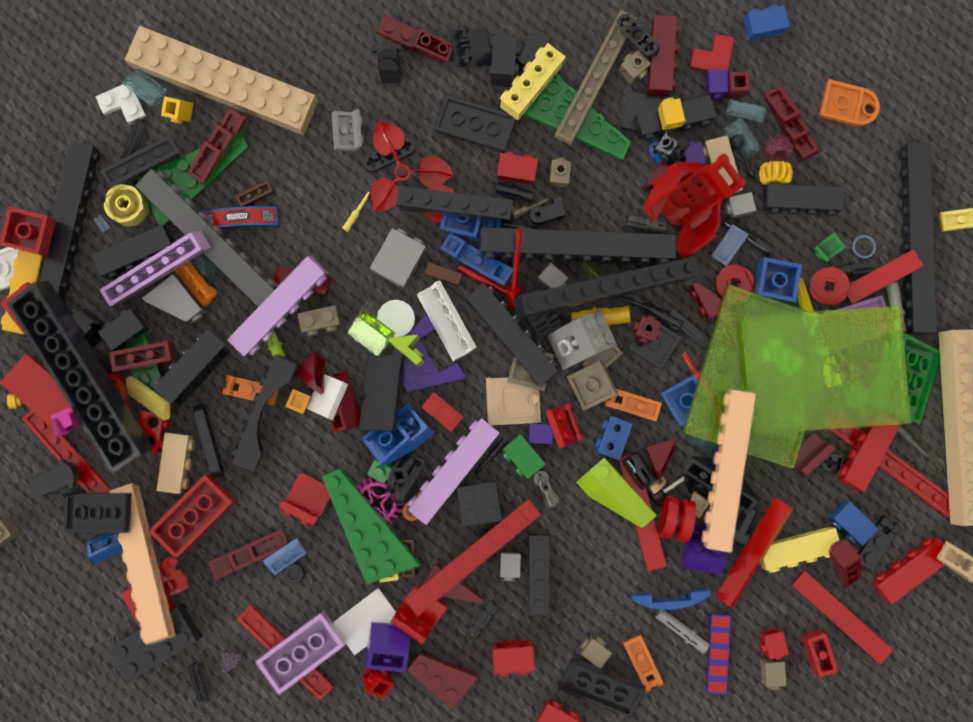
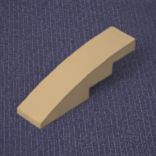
M946 541L937 559L973 584V557Z

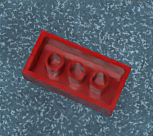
M211 474L204 475L148 532L174 558L178 559L183 557L237 500Z

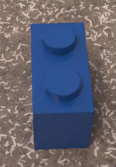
M771 5L764 10L753 9L744 18L749 41L784 34L790 27L785 5Z
M843 501L829 516L832 520V526L838 531L842 530L846 534L845 538L853 545L863 546L878 530L850 501Z

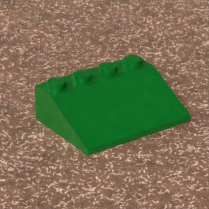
M887 332L872 378L866 405L881 412L920 424L940 363V351L908 334Z

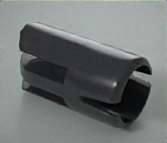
M638 451L633 453L631 457L628 456L623 460V464L641 490L645 489L643 482L647 486L651 485L649 477L653 482L658 480Z

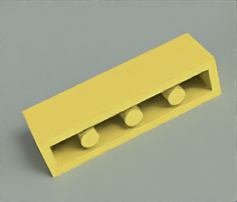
M826 527L774 541L761 561L762 569L771 573L780 571V567L783 566L788 568L796 567L802 561H806V563L815 562L818 560L817 557L825 556V558H829L830 546L839 541L836 528Z

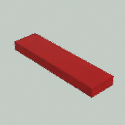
M913 249L850 283L847 297L853 305L922 268L924 265Z

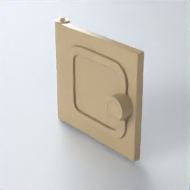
M509 377L486 378L487 415L490 426L541 423L539 390L507 382Z

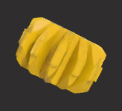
M784 161L764 163L760 166V181L764 185H787L793 177L792 166Z

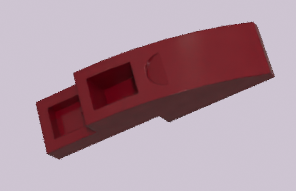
M383 15L376 33L393 41V43L401 44L402 48L438 61L448 62L453 49L452 43L425 30L414 29L386 15Z
M696 282L690 285L689 294L693 300L697 301L700 315L705 317L706 320L714 317V326L724 336L722 338L724 345L727 348L729 347L730 350L741 346L733 329L740 324L726 304L706 287Z

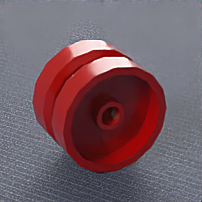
M666 496L659 519V537L671 539L675 535L677 541L688 543L692 536L696 519V502L683 499L680 503L677 497Z

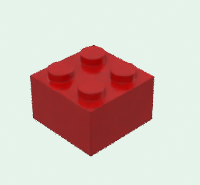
M8 206L0 245L47 257L56 219Z
M531 639L492 642L494 674L504 677L510 676V673L518 672L519 675H528L530 671H535Z

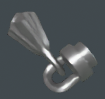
M538 470L533 475V481L541 489L544 506L555 508L559 503V497L549 483L548 474L543 470Z

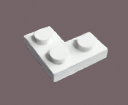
M131 82L96 96L104 115L122 109L129 124L134 123L135 119L141 120L147 117Z

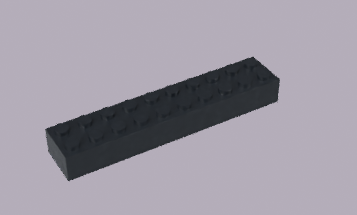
M481 227L478 235V256H482L483 260H494V257H502L504 261H512L516 250V234L518 229ZM522 229L520 258L521 261H532V259L538 258L540 262H551L552 259H559L561 263H569L570 260H578V263H589V261L593 260L597 261V264H608L610 261H616L617 265H626L627 262H634V265L653 263V266L669 263V261L676 258V235Z
M49 280L32 283L6 303L112 473L128 466L154 449Z

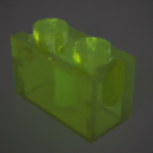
M365 310L357 316L347 334L354 341L366 347L370 353L379 356L382 350L384 351L390 342L388 340L394 337L396 333Z

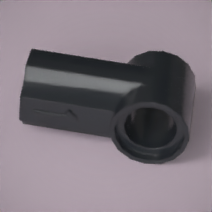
M752 509L748 514L739 513L736 519L733 543L743 548L746 546L751 538V529L759 515L758 512Z

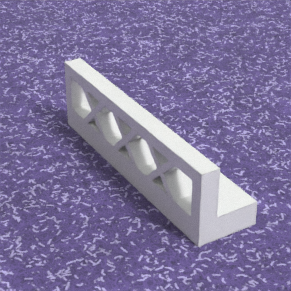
M440 280L435 282L430 288L417 294L453 361L477 348Z

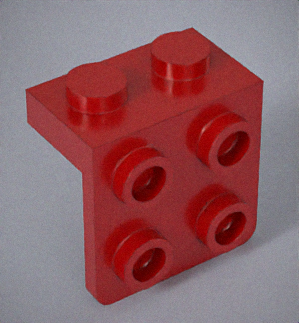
M300 473L286 500H282L279 508L283 510L282 513L291 518L296 516L300 518V523L309 527L310 525L314 526L318 523L326 508L330 495L324 483L305 473Z

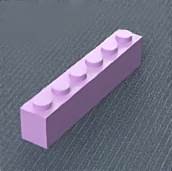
M202 231L190 232L100 289V292L109 306L121 304L205 252L211 246Z
M307 256L227 340L243 356L254 355L260 349L258 345L262 341L266 342L273 335L272 331L276 327L280 328L286 322L285 317L289 313L293 314L300 307L298 304L303 299L307 300L313 294L312 289L316 285L319 287L327 279L325 276L328 272L312 256Z
M482 418L479 422L475 420L469 427L471 432L468 436L463 435L456 443L459 446L456 451L451 450L444 458L447 461L444 466L441 467L439 465L432 473L435 476L432 481H426L420 488L422 493L419 497L414 496L407 504L410 506L408 511L425 525H427L498 436L499 432Z

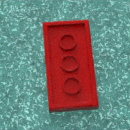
M28 353L19 360L0 382L53 429L50 416L71 407L49 371Z

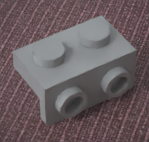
M355 109L353 112L333 111L334 150L357 151L364 141L363 134H361L362 116H360V110Z

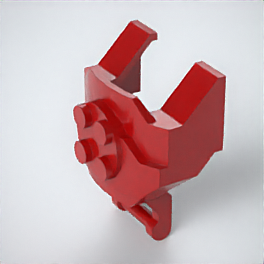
M721 154L714 163L704 166L699 162L673 163L667 168V172L652 182L654 187L643 208L654 222L658 220L657 217L662 211L672 225L682 226V230L676 240V250L684 259L716 238L715 233L720 225L722 200L729 198L746 184L744 178L738 175L729 162L730 159L727 154ZM721 168H724L733 180L731 185H728L719 173Z

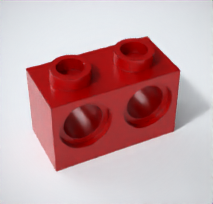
M140 411L138 424L148 440L150 437L155 439L154 449L149 452L162 453L166 430L170 427V419L164 421L153 412ZM155 417L159 422L156 428L152 426V420Z

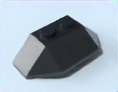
M693 456L682 469L688 492L692 494L695 491L707 500L709 492L713 489L711 475L716 470V467L712 465L711 457ZM743 478L737 513L748 514L759 502V498Z

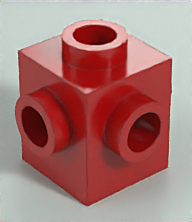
M367 669L362 677L367 693L383 699L395 685L390 674L391 671Z

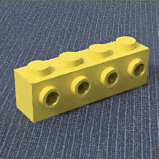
M548 43L544 48L540 47L533 62L529 61L523 69L524 73L521 76L518 75L512 82V88L509 91L505 90L500 97V107L516 120L522 117L564 65L566 56Z

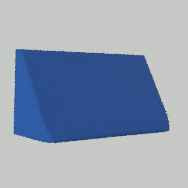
M104 533L86 542L89 559L94 563H99L123 551L122 545L118 541L119 533Z

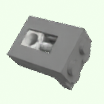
M601 310L582 316L547 335L563 370L617 346Z

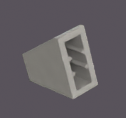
M173 274L142 298L145 302L190 324L199 322L203 318L202 315L206 312L182 281Z

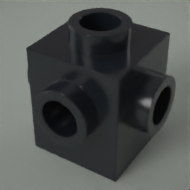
M667 130L655 149L659 152V157L663 161L677 163L684 156L690 144L682 135Z

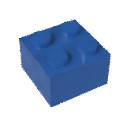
M766 257L759 260L752 298L784 305L795 303L802 264Z

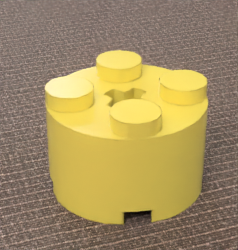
M119 184L112 187L106 194L107 197L104 202L105 212L111 219L124 226L139 225L150 213L149 203L145 195L132 186Z

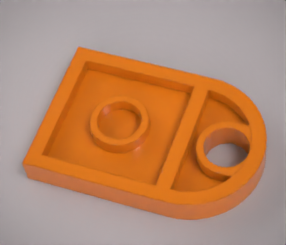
M828 79L818 117L853 126H865L877 117L880 103L877 96L869 89ZM865 105L872 106V114H868L865 111Z

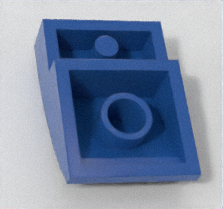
M443 216L440 230L478 242L481 227L502 228V223Z
M710 364L698 372L718 404L723 403L724 394L728 393L714 367ZM693 374L661 393L680 427L714 408Z
M407 403L398 411L396 432L369 431L362 440L383 466L408 454L430 438L434 432L419 413Z

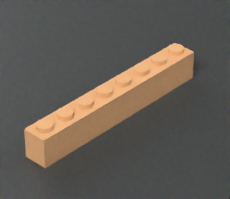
M728 390V393L724 394L723 405H725V412L720 417L722 431L717 436L719 450L714 456L716 470L711 475L713 489L708 495L710 508L705 514L707 528L702 533V543L708 549L732 551L755 393Z
M131 483L110 490V493H132L130 533H119L118 541L122 545L124 552L122 558L128 569L127 579L132 586L131 597L136 603V618L140 622L142 629L140 631L141 638L145 644H155L175 637L152 536L148 532L150 528L140 487Z

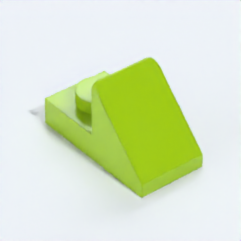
M418 335L391 337L388 340L392 346L418 368H421L424 364L423 355L415 348L411 350L420 340Z

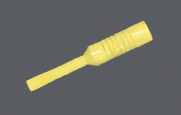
M370 192L366 194L358 208L351 213L342 227L343 230L349 232L359 217L360 210L370 196Z

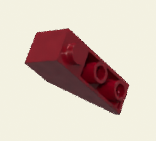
M348 370L333 375L334 379L348 384L333 420L330 419L333 433L357 428L360 422V413Z

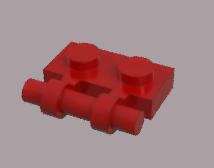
M172 557L158 563L164 590L168 597L189 587L186 575L181 573L180 569L176 570L177 560Z

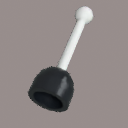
M684 476L664 490L660 489L655 494L649 492L652 501L657 506L663 503L665 493L683 482Z

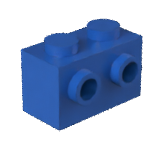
M609 416L608 419L605 418L601 426L603 430L602 436L597 437L594 445L597 448L596 452L620 460L633 424L613 416Z

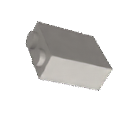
M392 228L370 269L372 272L405 289L426 251V246H424L422 240L416 237L411 239L407 237L408 233L399 228L396 231Z

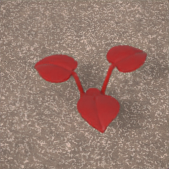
M382 120L377 123L374 129V146L381 155L385 156L392 152L397 166L395 168L396 178L393 182L388 178H380L371 187V198L375 211H384L396 206L399 186L395 184L399 180H406L410 174L421 172L419 179L428 188L434 185H442L453 176L449 165L436 156L422 158L420 162L421 169L410 170L407 164L400 163L395 150L402 148L405 140L404 134L396 125Z

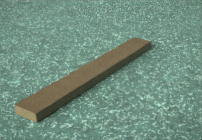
M620 10L554 135L555 138L569 145L572 144L627 39L617 27L618 17L622 14H629L623 10ZM623 22V25H626L629 30L632 29L628 22Z

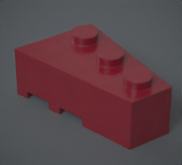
M422 650L407 668L409 673L452 709L478 678L477 672L467 670Z

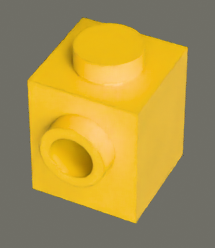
M164 96L161 116L169 117L171 122L182 124V121L190 122L194 103Z
M667 98L661 102L658 112L662 129L668 130L682 127L685 117L681 100Z

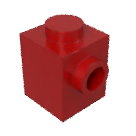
M776 628L759 633L762 642L759 643L762 655L765 654L772 661L784 659L783 656L789 655L783 631Z

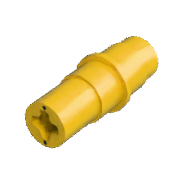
M629 306L598 309L592 307L589 310L571 313V319L574 321L582 316L601 310L608 326L630 323Z

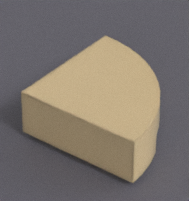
M664 476L656 482L651 480V485L647 487L655 494L666 484Z
M694 491L691 500L696 502V516L700 518L710 503H708L706 498Z

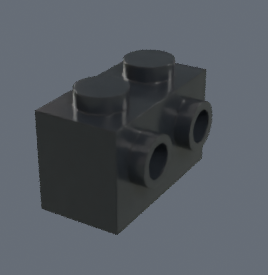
M125 309L118 314V318L114 321L106 322L102 326L103 329L98 331V333L111 351H118L128 346L150 329L137 311Z

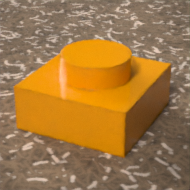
M292 389L285 407L304 414L312 396Z

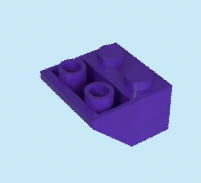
M694 524L690 541L684 543L682 567L721 575L727 562V552L706 548L704 543H702V533L706 531L707 526Z
M371 622L365 655L366 669L405 673L409 655L410 635L394 624Z

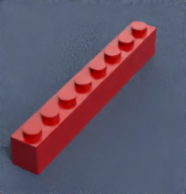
M528 499L404 601L416 616L420 615L541 514Z

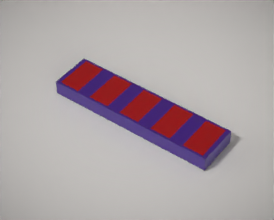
M710 613V646L708 648L706 692L709 694L727 695L731 615Z

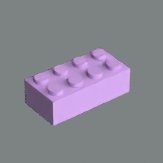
M323 610L256 661V664L279 695L346 644V640Z

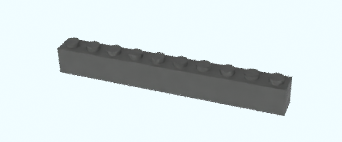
M150 169L135 186L185 235L190 232L202 231L211 248L203 253L259 307L278 285L272 279H267L263 275L264 271L258 265L254 266L249 261L251 258L245 252H240L236 248L237 244L232 239H226L222 235V229L216 224L212 225L208 221L210 218L203 211L199 212L195 208L196 204L190 198H185L181 194L182 190L176 184H171L167 180L168 176L163 171Z

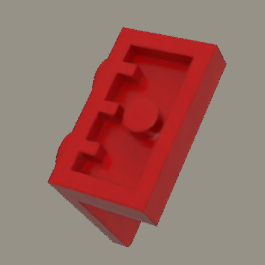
M416 584L410 591V593L407 595V597L410 596L414 591H416L421 586ZM438 599L420 615L416 616L407 603L403 601L390 622L423 644L433 626L448 608V605Z

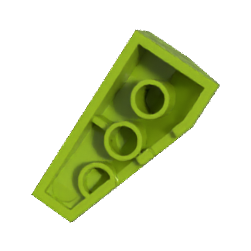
M606 457L577 481V484L590 498L641 528L657 516Z

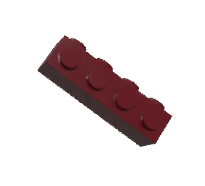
M654 15L652 19L651 36L657 41L660 51L656 57L649 58L651 65L648 69L647 95L669 96L672 90H675L676 79H673V72H676L677 60H674V56L678 52V42L675 41L680 28V24H677V16Z

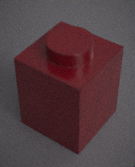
M749 72L729 73V92L726 98H745L750 91Z

